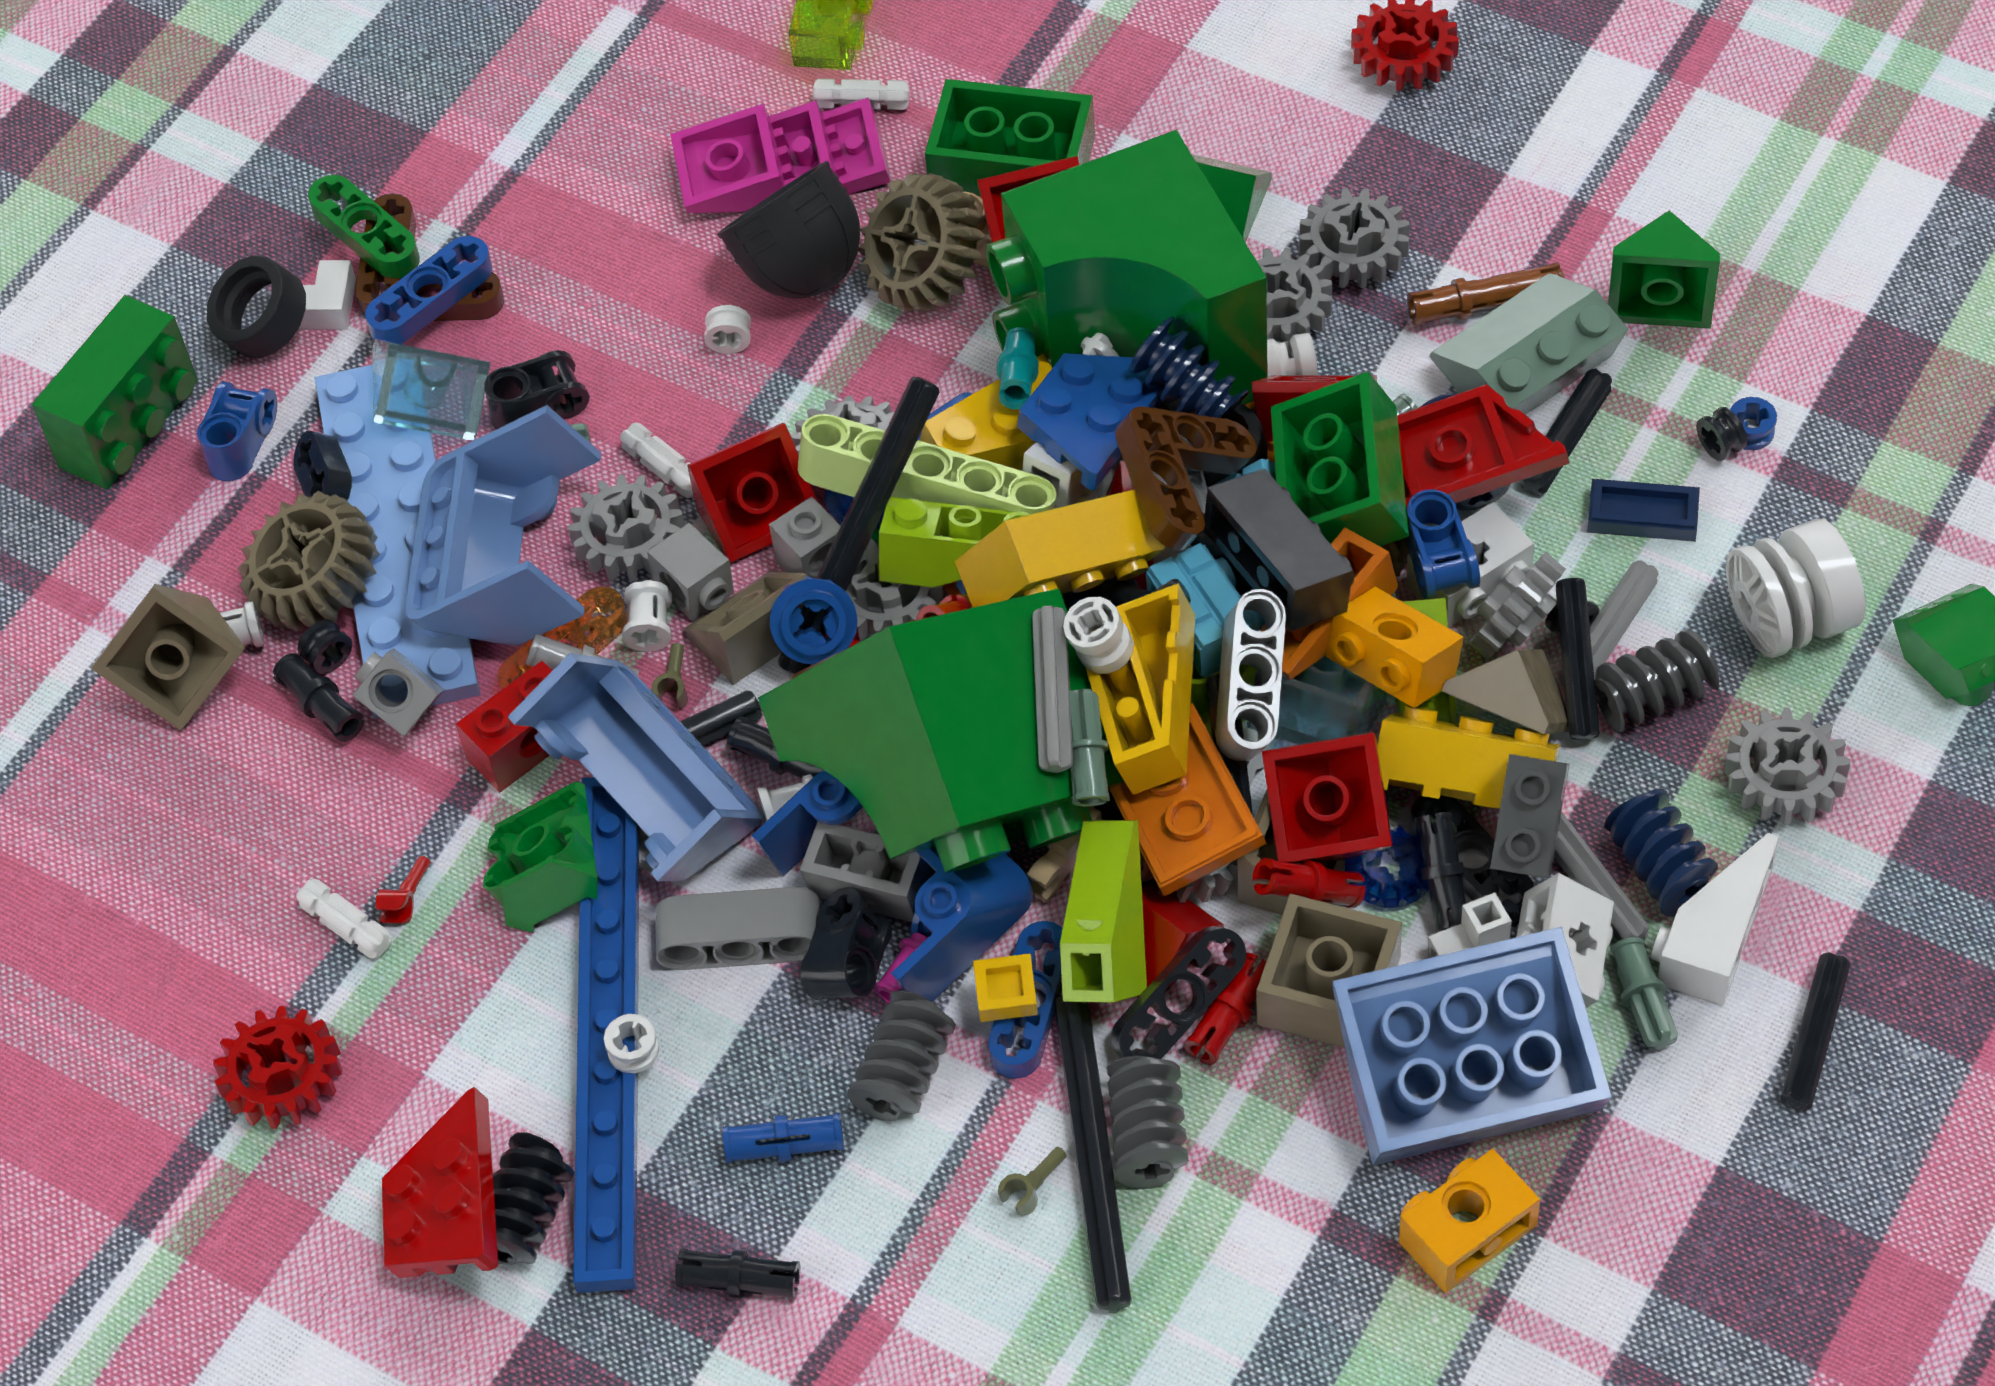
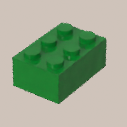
M945 79L925 150L927 175L931 173L942 176L943 180L947 179L956 182L960 187H963V192L973 193L981 197L977 181L980 179L1078 156L1079 164L1089 162L1095 139L1093 95Z
M124 295L31 404L58 468L108 490L121 474L128 471L134 458L150 438L156 436L161 431L165 420L178 404L189 397L198 379L175 316Z
M1369 371L1271 406L1276 482L1280 487H1285L1289 491L1293 502L1307 518L1317 523L1322 535L1330 544L1344 528L1351 530L1378 546L1409 536L1397 408Z

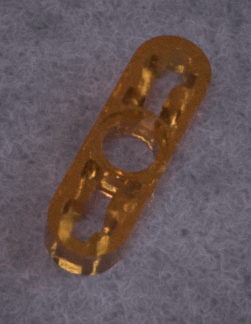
M596 587L586 591L577 599L584 606V615L541 636L556 641L570 639L578 644L576 648L582 649L586 645L595 648L594 654L598 655L623 633V628L628 623L622 596L616 590L609 587ZM597 610L602 614L608 613L611 610L612 615L606 618L599 614L593 618L592 614ZM587 630H589V633H590L589 636H586V635H585V632H586ZM533 639L526 642L500 666L497 676L501 690L533 667L525 664Z

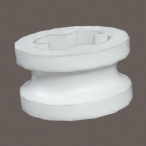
M721 305L712 308L705 317L706 331L704 339L705 344L710 349L723 354H735L749 346L751 341L749 331L751 328V318L746 310L737 306Z
M639 1014L622 1015L613 1020L605 1030V1047L609 1061L615 1069L624 1073H638L652 1066L657 1059L659 1045L654 1026L647 1018ZM634 1035L636 1041H640L641 1048L628 1052L627 1046L623 1044V1039Z

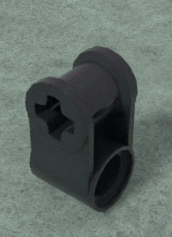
M560 350L550 351L537 358L492 371L487 376L484 387L493 427L497 430L546 405L562 419H568L581 413L587 407L590 396L585 385L579 383L574 375L576 365L571 354ZM553 366L558 368L557 375H555L552 369ZM562 395H564V397H565V399H566V401H567L566 404H563V403L561 402V400H562V397H561V396H562Z
M845 887L838 889L824 901L819 910L818 922L800 969L803 988L808 996L815 1000L867 996L876 985L877 973L886 946L892 937L893 928L891 922L881 913H872L865 906L864 897L854 888Z

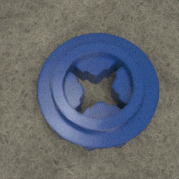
M807 576L801 581L786 585L782 593L772 604L770 629L773 639L785 655L801 663L815 664L847 649L857 631L858 619L855 605L849 593L836 585L831 579H814ZM803 603L806 608L810 607L814 612L820 611L822 608L825 610L832 606L823 617L825 632L828 635L826 638L821 631L817 632L813 627H809L806 630L801 629L795 634L804 621L799 604Z

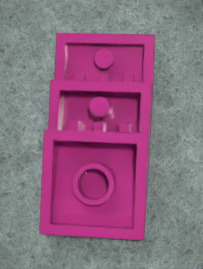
M869 97L823 113L815 100L770 116L764 103L670 134L684 207L687 213L748 211L791 181L827 160L833 172L838 175L843 187L845 186L848 194L890 183V175L876 116Z

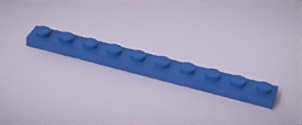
M594 777L582 778V783L585 784L597 871V900L590 897L581 900L579 911L573 1283L577 1293L636 1289L638 1073H624L615 1069L609 1061L604 1043V1034L608 1025L617 1017L626 1014H638L640 827ZM634 1035L623 1039V1044L627 1046L628 1052L638 1050V1042Z

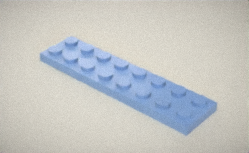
M413 355L314 377L324 434L334 436L337 439L351 471L352 488L348 502L352 506H356L366 516V520L370 523L369 525L378 537L374 544L380 555L371 562L377 574L364 580L367 592L357 593L352 599L363 664L374 652L383 658L388 651L394 648L444 688V691L431 706L481 695L470 638L424 630L407 617L405 613L423 481L430 467L437 461L416 356ZM394 674L384 676L381 682V691L384 697L391 702H404L408 695L406 682L400 676ZM372 712L375 719L380 718L374 712Z

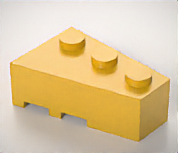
M1044 353L1037 357L1039 373L1036 381L1032 383L1031 395L1052 369ZM999 379L928 419L920 436V441L1021 471L1024 453L1036 443V441L1030 439L1017 427L1020 409L1007 408L1000 402Z
M1134 489L1006 520L954 562L973 608L1058 588L1061 594L1070 591L1078 593L1091 589L1104 582V580L1115 576L1118 581L1129 580L1148 571L1147 562L1162 552L1165 547L1150 531Z
M1179 583L1116 606L1121 615L1122 622L1127 626L1134 642L1133 654L1123 667L1108 674H1097L1086 668L1092 691L1098 696L1100 718L1114 764L1133 795L1186 776L1196 615Z
M1405 705L1404 713L1394 712L1382 720L1377 745L1384 790H1387L1389 784L1421 791L1420 795L1439 799L1440 795L1472 801L1474 805L1500 809L1509 754L1557 761L1560 745L1548 743L1549 734H1542L1530 728L1516 727L1515 735L1513 736L1493 732L1494 722L1460 716L1458 725L1438 721V711L1420 706L1413 708L1409 705Z

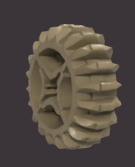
M915 173L912 175L907 174L904 180H890L889 192H876L878 206L865 209L870 219L867 226L860 227V232L865 236V240L859 246L858 252L866 258L858 269L869 276L866 286L878 292V298L887 304L897 306L901 310L928 312L934 311L936 305L941 307L951 305L952 294H965L964 278L977 277L971 268L973 261L984 257L976 250L977 242L985 238L986 235L981 230L975 228L983 218L977 210L972 209L975 199L971 198L969 194L963 193V187H960L956 182L947 179L943 180L942 176L931 173L928 175ZM915 240L922 241V242L927 241V245H921V244H916V245H915V244H914V241H915Z
M317 491L312 497H307L300 493L294 505L281 501L280 512L275 516L265 515L267 523L261 530L251 531L254 538L253 544L241 549L246 561L237 568L243 578L239 586L244 590L245 596L248 597L247 600L249 602L253 601L256 612L273 625H278L282 629L288 627L300 632L305 626L310 627L324 618L337 622L338 611L343 607L354 609L351 601L357 593L367 592L364 580L377 574L371 562L380 555L374 544L378 537L369 525L370 523L366 520V516L356 506H352L346 499L340 498L336 494L329 496Z

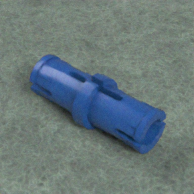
M840 1113L788 1120L787 1114L775 1115L774 1122L734 1127L723 1126V1143L727 1164L733 1163V1161L778 1156L780 1162L792 1161V1155L836 1149L838 1151L844 1150ZM795 1135H810L809 1137L788 1138L766 1142L757 1141L761 1139L783 1138Z

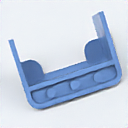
M546 405L439 458L430 467L423 481L405 603L407 617L427 631L517 646L529 642L534 638L535 634L542 635L583 616V605L529 560L520 564L519 560L523 528L537 520H543L548 517L557 504L560 480L601 460V452Z
M569 653L508 716L514 725L535 727L538 731L535 735L537 743L553 758L559 760L564 755L571 760H579L648 835L649 838L645 841V845L650 853L645 858L653 869L651 872L652 876L657 881L687 880L748 835L764 819L763 812L753 799L630 668L618 660Z

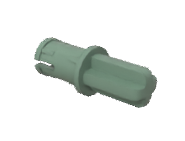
M1091 689L1070 691L1073 765L1070 768L1073 793L1072 803L1082 807L1097 806L1110 800L1104 753L1109 750V744L1107 741L1102 740L1097 694Z
M1630 937L1616 942L1611 946V951L1608 954L1613 961L1624 990L1621 994V1001L1625 1007L1631 1008L1644 1044L1652 1047L1655 1051L1662 1050L1666 1046L1675 1043L1678 1037L1677 1029L1664 999V995L1667 992L1666 984L1663 980L1656 977L1646 951V945L1641 938Z

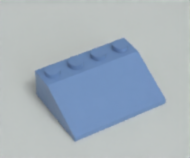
M1562 927L1332 982L1357 1110L1373 1166L1598 1112L1603 1109L1612 1097Z

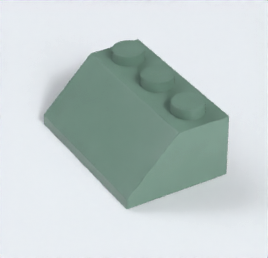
M1548 273L1430 353L1429 357L1459 394L1487 384L1505 398V402L1510 408L1520 410L1526 415L1582 377L1587 371L1611 357L1629 329L1596 289Z

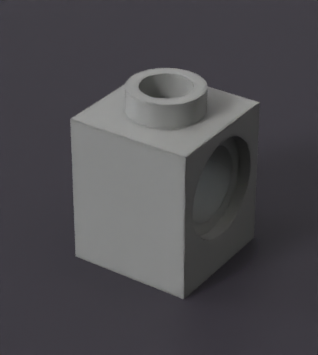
M812 496L770 523L769 528L776 563L785 572L806 573L808 577L816 579L841 526Z
M690 523L647 551L652 581H658L668 586L669 591L672 593V603L692 622L707 611L720 607L734 593L729 559Z
M394 648L388 651L383 658L374 652L354 676L361 685L353 693V696L402 736H405L413 729L444 691L442 686ZM394 674L400 676L406 682L408 695L404 702L395 703L384 697L381 691V682L385 675Z

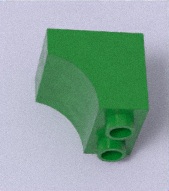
M1177 129L1001 193L1005 238L986 245V258L991 276L1001 298L1007 305H1012L996 311L992 315L995 334L1002 353L1007 333L1013 328L1024 327L1035 334L1036 357L1044 353L1052 368L1064 353L1082 354L1081 343L1085 337L1092 338L1096 333H1102L1108 337L1113 346L1112 349L1117 352L1119 357L1134 358L1143 341L1163 321L1174 316L1175 318L1168 333L1172 336L1187 329L1190 333L1183 348L1187 351L1202 344L1205 349L1198 363L1203 366L1217 359L1220 365L1213 378L1218 381L1232 374L1235 380L1229 394L1234 396L1248 390L1249 394L1241 403L1245 405L1254 401L1252 382L1268 377L1267 277Z
M1059 588L889 626L758 697L779 761H800L812 764L825 770L845 785L858 799L875 824L890 859L936 847L945 873L959 871L1011 851L1003 829L1004 827L1021 823L1029 849L1047 846L1080 834L1083 821L1092 820L1087 806H1076L1072 803L1071 769L1060 773L1042 771L1038 766L1032 614L1035 610L1041 609L1042 606L1063 608L1067 614L1068 612ZM1068 641L1070 691L1079 689L1092 690L1086 667L1081 663L1076 650ZM1101 721L1102 740L1107 741L1106 734ZM1110 748L1108 752L1104 753L1108 790L1125 782L1114 764Z

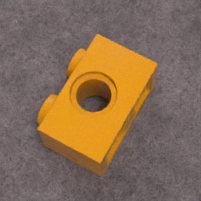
M1373 587L1350 601L1347 612L1333 617L1326 657L1407 705L1416 708L1440 692L1446 680L1456 677L1464 637L1381 589Z
M1492 1148L1477 1160L1474 1157L1463 1160L1451 1171L1447 1182L1432 1193L1422 1191L1407 1202L1400 1215L1399 1243L1446 1294L1537 1227L1540 1198ZM1459 1211H1468L1478 1216V1219L1472 1222H1462L1455 1219L1452 1215Z

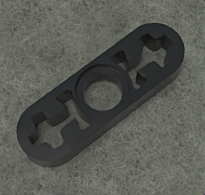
M1440 795L1439 799L1420 796L1414 802L1411 810V833L1414 839L1420 845L1418 828L1414 818L1430 814L1435 818L1436 813L1451 812V822L1458 854L1465 849L1472 848L1482 851L1488 857V862L1480 868L1470 869L1464 867L1465 874L1462 875L1464 893L1474 901L1492 893H1496L1499 896V888L1508 896L1517 892L1519 894L1518 903L1515 904L1510 899H1505L1501 903L1511 919V927L1519 925L1524 893L1535 887L1532 879L1525 874L1490 869L1495 840L1455 798ZM1435 821L1432 822L1434 834L1438 832L1437 823ZM1498 872L1497 884H1496L1492 879L1495 877L1496 873Z
M1215 926L1206 927L1198 931L1113 1026L1111 1044L1119 1058L1144 1056L1162 1059L1242 970L1246 961V947L1242 938L1230 929ZM1209 942L1219 944L1226 942L1227 945L1223 950V954L1227 958L1224 965L1211 963L1200 974L1210 979L1207 986L1198 975L1186 970V966L1189 963L1192 967L1200 969L1207 963L1212 955L1206 948ZM1183 979L1192 988V1002L1184 1011L1174 1013L1165 1003V991L1173 981ZM1150 1006L1160 1017L1171 1021L1172 1024L1168 1029L1165 1025L1156 1023L1147 1033L1146 1038L1151 1044L1148 1050L1145 1051L1138 1048L1130 1050L1134 1042L1133 1037L1129 1034L1131 1029L1136 1027L1145 1030L1157 1018L1147 1013Z

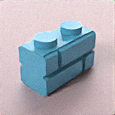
M1199 543L1178 553L1174 559L1169 557L1150 566L1148 571H1146L1147 590L1151 592L1172 579L1180 580L1191 597L1190 606L1196 615L1193 665L1199 674L1206 678L1220 671L1224 621L1226 615L1240 600L1241 596L1235 589V576L1228 562L1223 557L1215 560L1206 546ZM1252 610L1243 611V618L1247 626L1252 630L1259 631V628L1264 625L1263 617Z

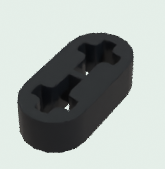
M314 431L304 432L298 440L293 458L294 471L304 495L312 497L317 491H320L329 496L336 494L338 497L348 501L352 488V475L337 439L334 436Z

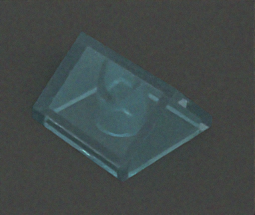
M375 338L373 343V422L474 441L478 432L485 395L484 383L489 374L491 362Z

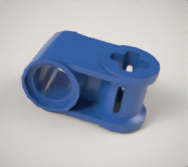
M222 381L218 384L210 407L203 421L198 426L197 431L209 473L214 478L221 481H234L241 479L252 469L263 441L273 428L276 420L277 396L274 390L263 388L258 393L236 389L234 384Z
M1435 489L1416 493L1409 500L1407 506L1409 536L1405 537V543L1414 566L1416 581L1424 599L1434 598L1436 591L1461 585H1467L1469 589L1479 587L1480 570L1472 543L1467 539L1456 504L1452 498L1446 493ZM1432 523L1438 526H1426L1423 524Z

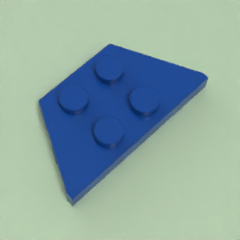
M1064 353L1019 410L1017 427L1030 439L1042 444L1046 449V453L1059 464L1069 460L1082 472L1081 483L1086 488L1095 491L1122 455L1115 437L1116 427L1135 407L1157 408L1162 401L1160 397L1166 383L1150 389L1145 384L1151 368L1135 374L1130 369L1133 357Z

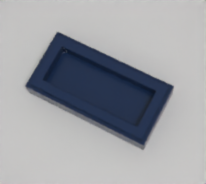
M1592 479L1587 533L1696 542L1700 487Z

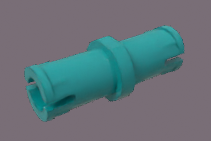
M1024 327L1013 328L1007 333L1004 351L1000 354L996 366L997 376L1000 380L999 400L1005 407L1010 409H1021L1030 397L1032 383L1036 381L1039 373V361L1035 355L1036 337L1031 330Z

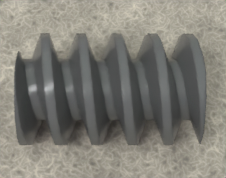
M1684 629L1675 635L1674 640L1665 637L1655 644V648L1644 646L1636 651L1635 656L1624 654L1616 660V664L1605 662L1598 666L1595 673L1597 703L1611 729L1619 734L1625 730L1623 717L1625 713L1638 726L1645 721L1644 705L1647 706L1654 716L1659 717L1664 714L1663 697H1666L1672 707L1678 709L1684 705L1683 689L1696 701L1704 696L1702 681L1705 680L1707 685L1713 690H1718L1720 683L1718 669L1714 657L1703 639L1692 630Z
M892 991L890 996L891 1003L886 1005L881 1017L883 1022L876 1026L873 1034L874 1042L867 1046L864 1055L865 1062L861 1063L855 1075L857 1081L850 1085L847 1093L850 1102L860 1111L872 1118L883 1121H896L899 1119L900 1113L912 1115L919 1113L922 1103L913 1094L922 1095L928 1092L930 1083L922 1074L932 1075L937 1072L939 1063L931 1055L945 1053L948 1044L940 1035H951L956 1027L953 1019L942 1012L936 1004L921 995L909 991Z
M1123 1057L1113 1061L1106 1067L1107 1075L1110 1077L1108 1091L1109 1096L1112 1098L1109 1107L1111 1117L1113 1118L1111 1123L1112 1137L1115 1139L1113 1153L1114 1159L1117 1161L1114 1166L1115 1176L1119 1182L1133 1188L1150 1189L1162 1186L1171 1181L1174 1177V1170L1183 1167L1189 1161L1188 1150L1181 1146L1187 1140L1186 1129L1179 1125L1185 1119L1184 1108L1178 1104L1183 1098L1182 1087L1176 1083L1181 1077L1180 1066L1173 1061L1156 1059L1154 1057Z

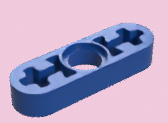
M463 236L454 239L371 301L366 308L365 318L373 340L384 346H395L404 343L485 282L492 273V262L486 243L474 236ZM438 284L442 286V290L433 297L423 298L416 295L417 291L424 285Z
M1038 921L1028 925L1020 933L1014 955L1031 954L1035 989L1040 990L1046 996L1045 1002L1037 1008L1038 1015L994 1020L989 1035L988 1046L992 1066L999 1074L1008 1078L1017 1079L1032 1074L1039 1067L1055 1015L1054 1002L1062 991L1060 940L1063 928L1054 922ZM1043 943L1053 944V950H1049L1045 955L1043 972L1036 970L1035 950H1040ZM1017 1025L1024 1028L1023 1039L1025 1049H1019L1016 1057H1010L1006 1054V1048H1011L1014 1045Z

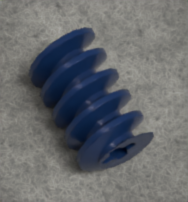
M1175 317L1167 318L1139 346L1130 369L1136 374L1151 368L1145 384L1152 389L1166 383L1160 399L1165 404L1181 398L1176 412L1196 413V415L1225 419L1247 397L1249 391L1245 390L1231 396L1229 391L1235 377L1231 374L1216 381L1213 377L1220 362L1216 359L1201 366L1198 362L1205 347L1200 344L1186 351L1183 346L1190 332L1184 329L1171 336L1168 331Z
M1657 789L1635 796L1620 804L1606 818L1604 828L1610 832L1614 844L1622 849L1625 860L1634 866L1638 879L1646 883L1647 892L1658 901L1659 910L1667 917H1675L1678 908L1710 882L1709 880L1718 870V864L1712 858L1702 859L1706 852L1705 845L1698 840L1690 841L1694 835L1693 828L1687 823L1678 824L1682 818L1681 811L1675 806L1666 807L1670 801V795L1663 789Z

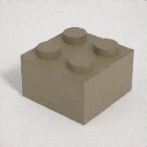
M1290 894L1257 988V1025L1345 1048L1332 982L1398 966L1401 957L1402 922Z

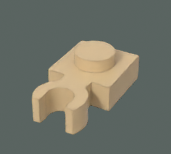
M1087 806L1092 820H1102V812L1093 806ZM1081 833L1050 844L1051 849L1048 853L1039 858L1029 870L1027 878L1034 881L1031 884L1033 895L1045 903H1048L1054 897L1065 877L1071 879L1073 876Z

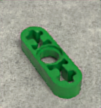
M327 175L317 179L310 186L308 199L316 220L377 272L387 278H402L418 267L420 255L413 234L347 178L340 175ZM342 200L344 207L342 212L340 206L334 201ZM373 220L377 222L375 227L368 232L356 233L351 231L353 225L359 221ZM386 241L388 247L394 252L386 254L383 243Z

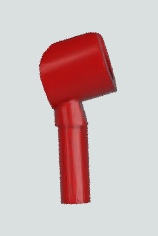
M418 857L407 877L401 883L399 890H378L375 906L377 910H382L379 917L380 923L403 924L410 922L414 908L413 895L431 864L427 857Z

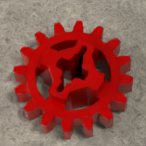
M1388 0L1387 7L1385 8L1373 3L1370 5L1369 16L1359 14L1357 17V28L1352 29L1351 49H1353V63L1361 64V75L1363 77L1377 74V85L1380 87L1390 80L1395 81L1396 91H1402L1405 82H1412L1417 90L1422 89L1423 79L1428 78L1438 83L1441 79V70L1452 71L1453 60L1455 57H1458V25L1456 22H1448V10L1442 9L1433 12L1432 0L1425 1L1421 6L1415 5V0H1405V4H1398L1396 0ZM1378 36V43L1374 45L1373 42ZM1436 41L1437 44L1434 47V49H1432V43Z
M279 1006L275 1018L267 1019L264 1012L260 1009L255 1011L256 1024L249 1027L245 1023L238 1021L234 1025L239 1037L236 1040L222 1038L220 1041L226 1057H219L213 1061L219 1076L215 1083L221 1097L225 1098L231 1113L236 1115L243 1112L249 1125L254 1126L262 1116H265L271 1129H277L281 1117L288 1115L291 1121L298 1125L301 1123L300 1111L307 1107L317 1114L322 1110L317 1099L320 1094L326 1096L335 1095L336 1088L331 1077L342 1075L343 1069L337 1057L341 1052L335 1037L330 1035L326 1023L322 1019L313 1023L308 1010L302 1008L293 1019L290 1018L285 1006ZM307 1046L314 1051L313 1064L308 1063V1055L305 1051ZM243 1070L249 1073V1088L245 1087L242 1083Z

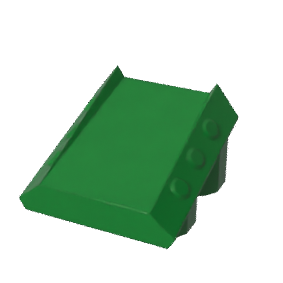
M1969 584L1892 620L1904 659L1945 699L1952 698L1965 706H1979L1991 697L1995 682V596L1985 586Z
M575 781L494 825L495 831L489 839L488 851L498 861L484 875L483 887L504 908L506 926L534 933L533 925L587 897L597 900V871L584 783Z

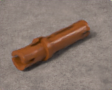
M1555 262L1533 269H1524L1479 280L1453 279L1450 285L1441 286L1440 288L1409 292L1407 294L1409 316L1415 326L1456 316L1459 320L1469 319L1473 313L1498 308L1548 273L1565 278L1562 268L1560 269V264Z

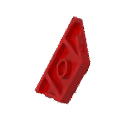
M1487 384L1397 415L1406 511L1409 500L1416 493L1423 490L1435 489L1449 495L1454 503H1458L1570 464L1566 448L1561 442L1557 440L1553 443L1536 429L1532 419L1520 410L1510 408L1506 404L1505 398Z
M475 1087L467 1090L382 1178L384 1266L398 1278L420 1277L427 1272H434L437 1275L455 1274L460 1264L474 1263L482 1271H490L498 1267L488 1098Z

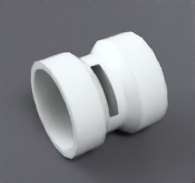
M1310 333L1296 334L1289 341L1280 343L1274 339H1267L1268 377L1273 375H1318L1316 355Z
M1088 597L1078 601L1069 609L1064 619V632L1069 643L1076 650L1081 663L1089 671L1097 674H1108L1119 670L1128 662L1133 654L1134 642L1127 626L1122 622L1117 608L1109 600L1102 597Z

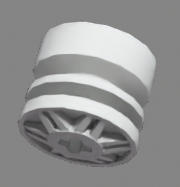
M1816 518L1786 529L1780 535L1778 543L1773 538H1762L1757 540L1753 546L1743 545L1732 549L1727 556L1726 577L1735 612L1751 642L1765 657L1776 658L1786 654L1790 648L1800 649L1807 646L1812 640V633L1819 638H1829L1858 627L1864 620L1866 602L1864 587L1857 564L1843 537L1826 519Z

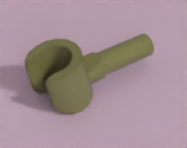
M674 643L671 645L668 669L666 673L658 676L653 681L652 691L660 700H662V696L666 692L671 690L677 691L676 700L678 706L683 708L688 702V694L681 679L684 646L680 643Z
M1055 1147L1026 1176L1013 1173L1002 1179L998 1186V1195L1002 1203L1006 1202L1015 1191L1025 1190L1027 1191L1025 1197L1017 1203L1015 1209L1019 1215L1031 1214L1038 1203L1036 1190L1067 1157L1065 1151L1060 1147Z

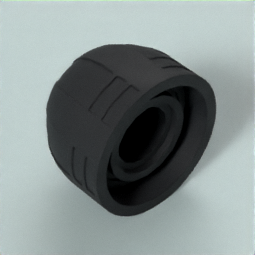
M827 160L749 209L718 232L717 235L725 243L728 252L730 251L735 258L736 264H739L743 272L760 288L781 297L807 298L829 290L849 272L859 248L860 222L857 210L847 193V189L845 186L843 187L838 175L833 172Z

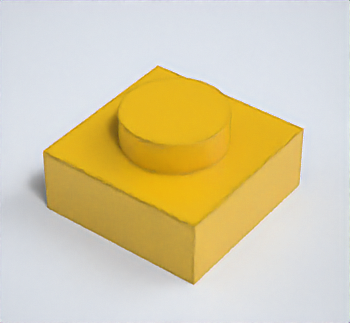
M1030 953L973 960L980 1022L1038 1015Z

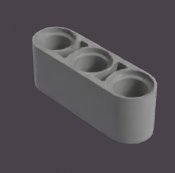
M1253 589L1245 593L1226 615L1223 625L1215 736L1216 744L1220 751L1229 759L1238 762L1249 761L1257 757L1274 739L1278 728L1286 614L1285 607L1280 598L1273 592L1264 589ZM1252 610L1259 613L1265 621L1266 631L1252 630L1247 626L1243 618V611ZM1247 664L1257 669L1262 678V685L1251 686L1244 682L1239 674V665ZM1244 719L1251 722L1258 733L1257 742L1243 740L1235 730V720Z
M802 887L667 897L656 906V960L660 965L674 970L800 962L809 949L818 922L820 910L819 897L812 890Z

